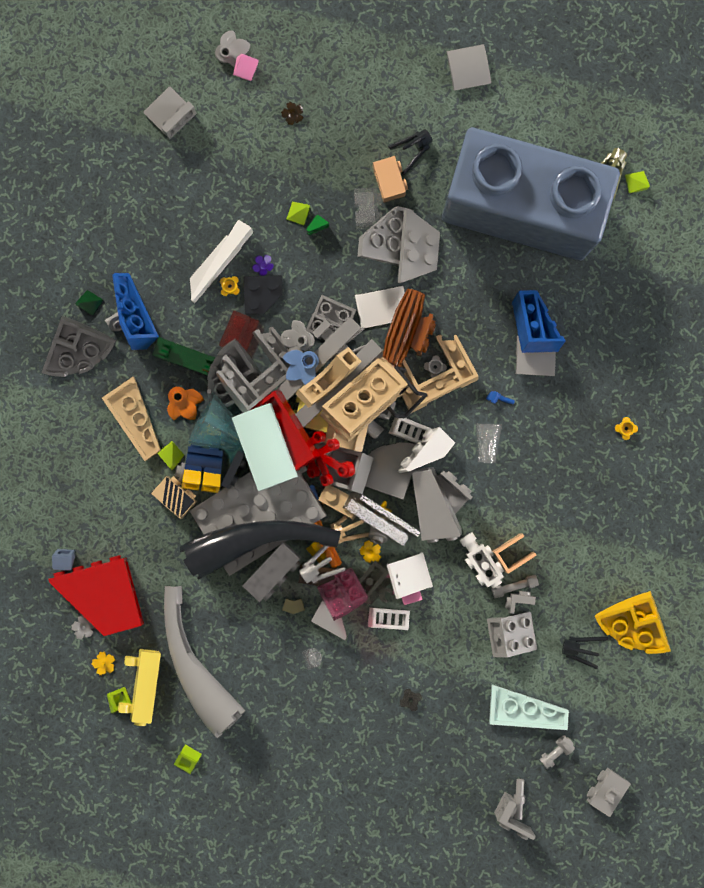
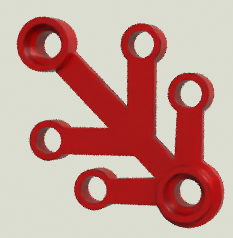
M324 431L314 432L313 437L310 439L315 445L324 442L326 434ZM333 438L328 440L326 445L317 449L320 457L316 459L319 468L312 461L308 464L307 474L310 478H315L319 476L321 471L320 482L323 486H328L333 483V477L329 473L326 464L336 469L338 475L343 478L353 476L355 467L350 461L340 463L327 455L330 451L338 450L340 447L339 441Z

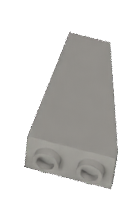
M434 467L414 469L412 477L422 541L427 540L428 543H433L443 538H446L447 541L458 539L462 534V528Z

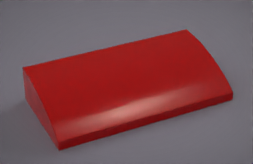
M281 390L273 391L250 409L252 410L269 403L272 404L296 471L320 457V454Z

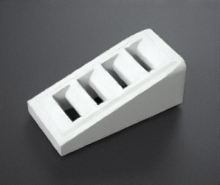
M395 417L389 434L417 444L421 442V440H418L421 431L425 430L426 432L430 428L407 418ZM401 422H403L402 428L400 432H398L399 425ZM407 425H411L408 434H404ZM416 427L418 428V430L416 432L415 438H413L412 434Z
M369 608L368 627L408 630L410 611ZM377 612H379L378 624L376 623ZM384 613H387L386 624H383ZM392 613L395 614L394 625H391ZM399 614H403L402 626L398 625Z

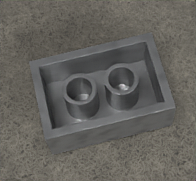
M283 542L247 580L243 587L259 602L262 599L267 601L275 592L273 587L275 585L280 587L288 578L286 576L287 572L290 570L293 573L301 564L299 561L301 556L286 542Z

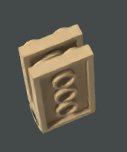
M384 357L378 358L322 406L323 411L320 416L349 442L395 402L397 397L403 395L409 386Z

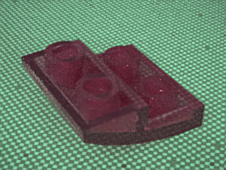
M352 568L335 574L334 580L317 587L333 621L345 616L368 600V596Z

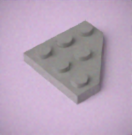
M394 207L359 237L357 257L399 266L404 210L407 208Z

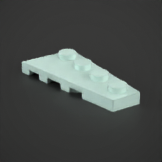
M492 684L489 724L560 730L568 729V709Z

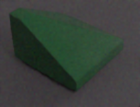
M87 290L75 304L94 316L103 299Z

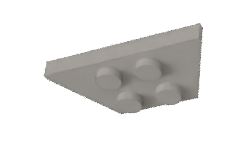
M410 209L404 210L398 283L437 270L440 232Z

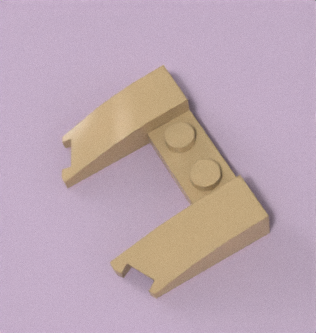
M442 335L436 336L451 369L419 385L405 359L400 367L406 369L404 373L406 378L417 391L427 393V397L411 413L459 387L463 388L478 380V374L457 335H454V340L442 341ZM410 387L401 395L408 410L422 397L416 395Z

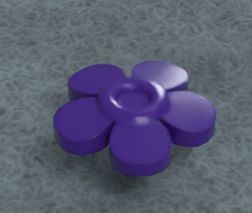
M264 255V257L256 256L255 262L258 264H253L252 269L254 272L259 271V275L265 276L267 270L271 271L274 267L270 263L271 257L269 255Z

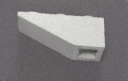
M440 427L428 429L423 434V440L412 448V454L401 462V468L398 472H408L445 457L455 442Z

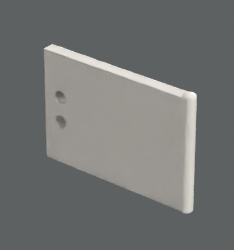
M400 286L355 295L361 327L365 329L391 323L395 310L405 294L404 287Z
M423 552L387 565L396 599L433 587Z

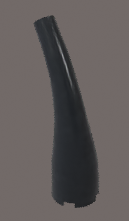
M271 520L250 522L221 528L198 536L181 545L180 552L185 551V565L193 576L198 574L197 579L200 580L246 553L270 542L308 540L319 542V545L337 548L341 531L296 521Z

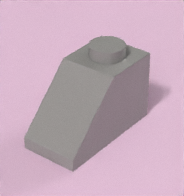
M327 599V601L322 600L311 622L345 640L347 634L340 609L337 608L338 604L330 599Z

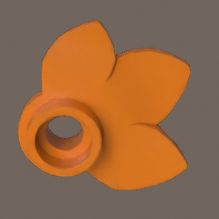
M173 387L168 393L170 403L167 411L173 420H176L180 415L186 419L195 420L197 416L195 405L204 401V398L194 389L185 390L182 387ZM176 393L181 394V398L179 400H176L174 398V395Z

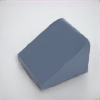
M57 549L52 555V568L54 570H71L75 559V550Z

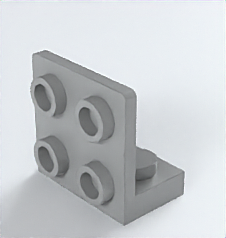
M168 87L144 111V114L169 139L197 114L194 106L189 101L186 103L171 87Z
M443 471L438 475L452 509L456 514L468 500L473 498L470 495L472 491L464 484L459 485L455 482L457 478L449 471L446 473Z
M531 612L487 619L493 657H511L537 650Z
M504 792L494 812L497 821L500 822L499 825L508 831L510 829L517 831V835L525 840H528V838L534 840L536 836L531 827L513 818L517 811L516 802L512 795Z

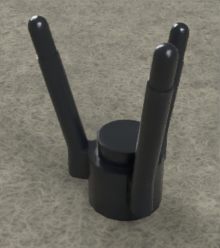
M426 129L420 132L417 131L415 134L388 146L389 149L411 141L403 146L402 149L405 150L414 144L418 149L422 148L404 169L403 175L430 148L429 144L433 140Z
M570 636L569 640L564 639L562 654L566 655V658L574 659L598 669L597 665L575 655L582 653L598 657L599 653L580 649V644L576 642L606 641L608 637L575 638Z

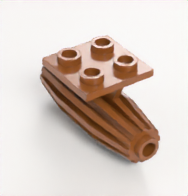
M406 290L395 310L385 339L382 357L394 368L395 366H401L410 348L420 357L422 353H426L430 343L429 339H427L428 335H433L436 326L433 314L421 318L425 295L417 290Z

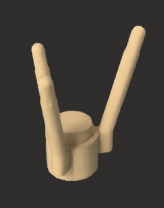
M343 516L337 522L330 524L331 529L341 531L338 544L344 541L368 537L369 533L344 537L346 536V531L363 524V520L343 528L340 524L348 519Z

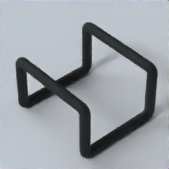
M395 366L396 371L407 382L411 390L416 395L422 396L404 415L396 414L390 406L387 408L394 417L404 419L427 397V393L417 391L404 375L406 369Z

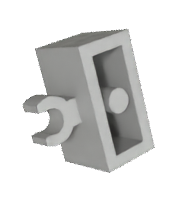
M607 767L605 771L602 770L598 775L597 785L589 789L587 801L590 805L610 817L631 784Z

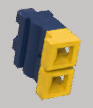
M193 438L191 445L188 446L181 488L199 490L201 471H204L201 491L218 493L223 456L221 442L210 441V447L206 449L202 448L203 440Z

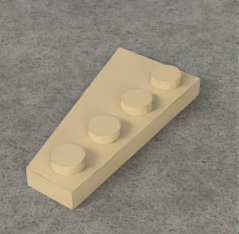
M135 377L130 378L102 397L144 461L149 460L161 450Z

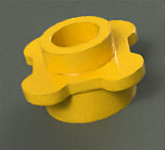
M236 276L221 278V294L223 296L228 294L238 295L240 292L237 284L239 279Z
M625 417L620 424L615 426V431L622 435V439L628 440L630 435L638 431V427L630 421L629 417Z

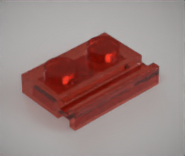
M233 311L219 346L224 347L236 339L247 352L254 336L253 332L257 329L259 321Z

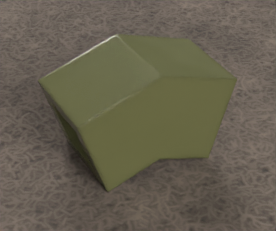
M286 598L282 610L292 614L304 611L305 607L302 598L297 600Z

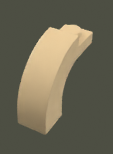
M349 347L336 355L332 362L318 376L300 388L296 395L310 408L336 389L362 361Z

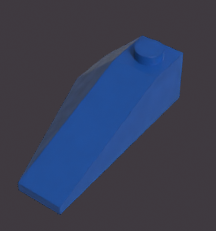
M114 273L112 277L120 326L132 350L147 349L159 337L130 274Z

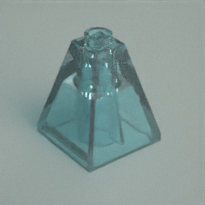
M214 395L199 415L188 443L236 451L239 447L242 448L232 420L234 416L217 396Z

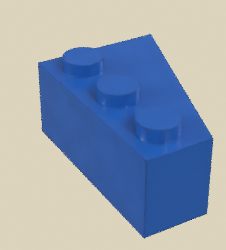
M518 291L512 301L522 353L558 352L566 340L557 331V325L549 317L548 309L538 291Z

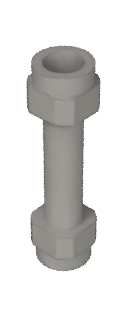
M530 575L525 580L505 586L491 587L495 599L503 597L505 593L528 586L533 588L538 586L539 583L536 575Z

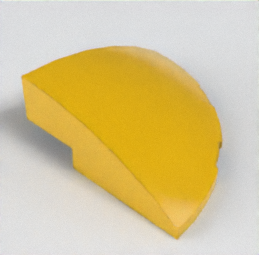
M651 591L621 601L595 615L599 626L606 635H611L618 641L619 645L627 649L644 650L647 654L671 651Z

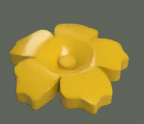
M368 540L361 547L360 554L365 555L363 559L368 563L380 561L381 556L379 553L381 552V547L379 544L374 545L373 542Z
M99 652L97 655L98 659L92 660L94 668H98L97 674L102 675L106 674V671L109 673L114 671V664H111L115 661L114 656L110 654L106 656L105 652Z

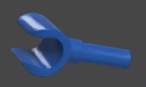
M496 391L490 392L486 398L496 404L498 399L512 405L515 400L503 397Z

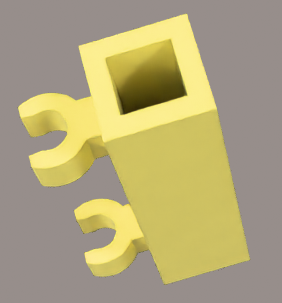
M139 649V657L125 656V666H137L132 704L119 702L118 711L119 713H131V722H134V725L146 726V723L151 724L161 657L159 651Z

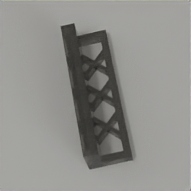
M352 491L342 507L402 546L405 545L410 535L418 537L420 531L361 493Z

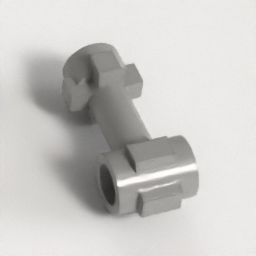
M565 735L558 738L556 741L558 747L550 754L544 753L541 755L542 758L539 760L547 769L555 765L553 761L563 752L565 755H569L574 751L573 742Z

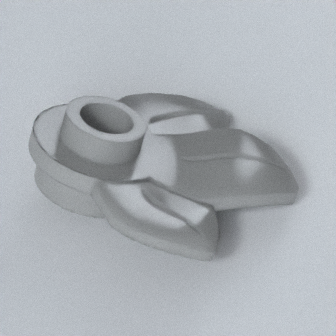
M228 31L221 36L220 45L215 50V57L219 62L229 63L235 68L237 57L241 54L245 55L249 51L250 43L244 39H236L235 32ZM222 51H226L228 55H223Z
M298 320L292 321L291 330H286L281 334L282 343L289 347L288 352L299 350L304 353V351L312 348L315 342L314 336L306 331L304 323Z

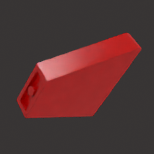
M121 555L109 558L110 562L104 564L102 560L93 562L91 567L84 569V566L72 568L73 572L68 574L65 571L53 574L54 578L48 579L49 583L103 636L144 625L127 557L121 559Z

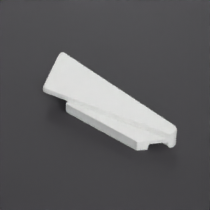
M238 220L229 236H225L191 276V301L194 304L253 234L250 226Z

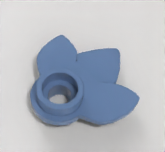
M292 350L283 356V359L291 364L287 370V380L295 381L302 379V382L306 385L316 377L315 369L319 364V358L316 353L312 351L303 353L299 350ZM308 357H311L313 359V362L310 365L306 362Z

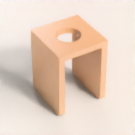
M518 534L492 551L505 573L512 572L536 556L534 552H531L507 567L499 555V552L523 538V534Z

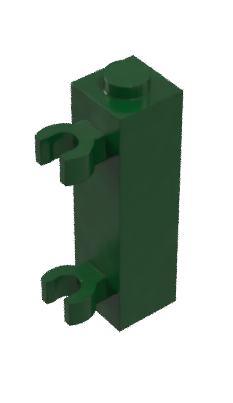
M160 337L152 353L156 358L208 376L210 366L215 357Z

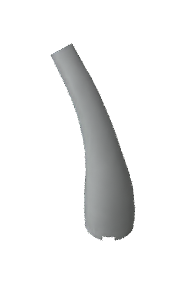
M165 586V629L174 668L195 712L216 738H219L222 732L229 729L246 710L210 674L192 652L181 618L180 604H183L182 586Z

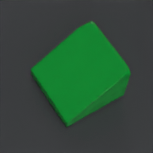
M316 215L306 229L307 234L312 235L328 228L329 222Z

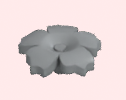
M83 615L78 617V622L75 621L71 625V630L76 631L74 634L77 639L91 637L93 634L91 629L94 626Z

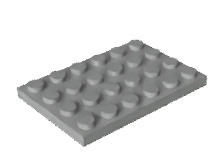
M299 470L296 471L298 477L262 491H258L253 475L249 472L238 479L235 487L232 486L230 489L224 488L189 510L203 534L229 526L258 521L280 520L314 524L327 516ZM287 540L264 544L223 567L230 576Z

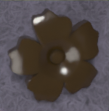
M291 101L286 103L287 108L281 111V116L286 118L285 121L288 125H293L294 121L296 123L301 122L304 118L301 115L303 113V106L301 104L296 106Z

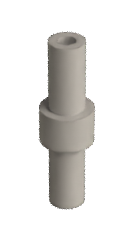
M517 779L514 800L517 811L514 819L522 820L523 804H525L524 779Z

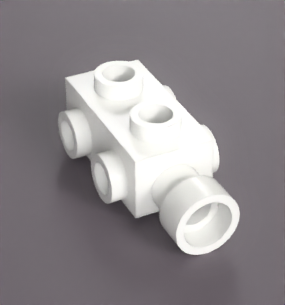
M471 532L460 539L463 547L466 546L469 551L466 553L467 559L465 561L470 569L474 568L478 573L475 577L481 586L485 584L486 587L491 586L495 588L502 583L500 579L504 577L502 575L504 569L499 562L495 563L491 558L494 554L488 545L484 547L483 544L478 545L476 542L477 538ZM478 553L482 555L480 561L475 559V555ZM487 570L492 571L491 577L486 576L485 573Z

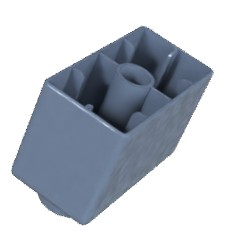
M471 127L465 134L443 210L442 220L445 223L581 261L602 240L620 171L616 167Z

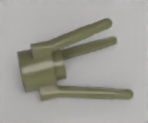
M614 148L613 152L608 153L601 162V164H606L609 161L608 164L610 166L619 168L620 176L614 198L627 157V153L619 148Z

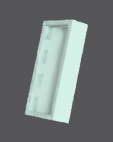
M271 403L232 417L258 491L269 489L298 477Z

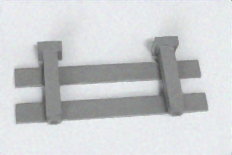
M351 317L335 332L332 330L334 325L327 319L312 332L316 338H323L325 340L314 352L319 358V364L315 369L316 372L336 353L339 354L348 348L346 343L361 329ZM373 339L355 354L362 362L336 389L319 403H315L310 408L304 405L295 414L303 428L322 411V406L363 372L383 351ZM311 357L306 360L307 364H312L313 359ZM302 379L295 381L286 380L275 391L281 390L288 401L304 383Z

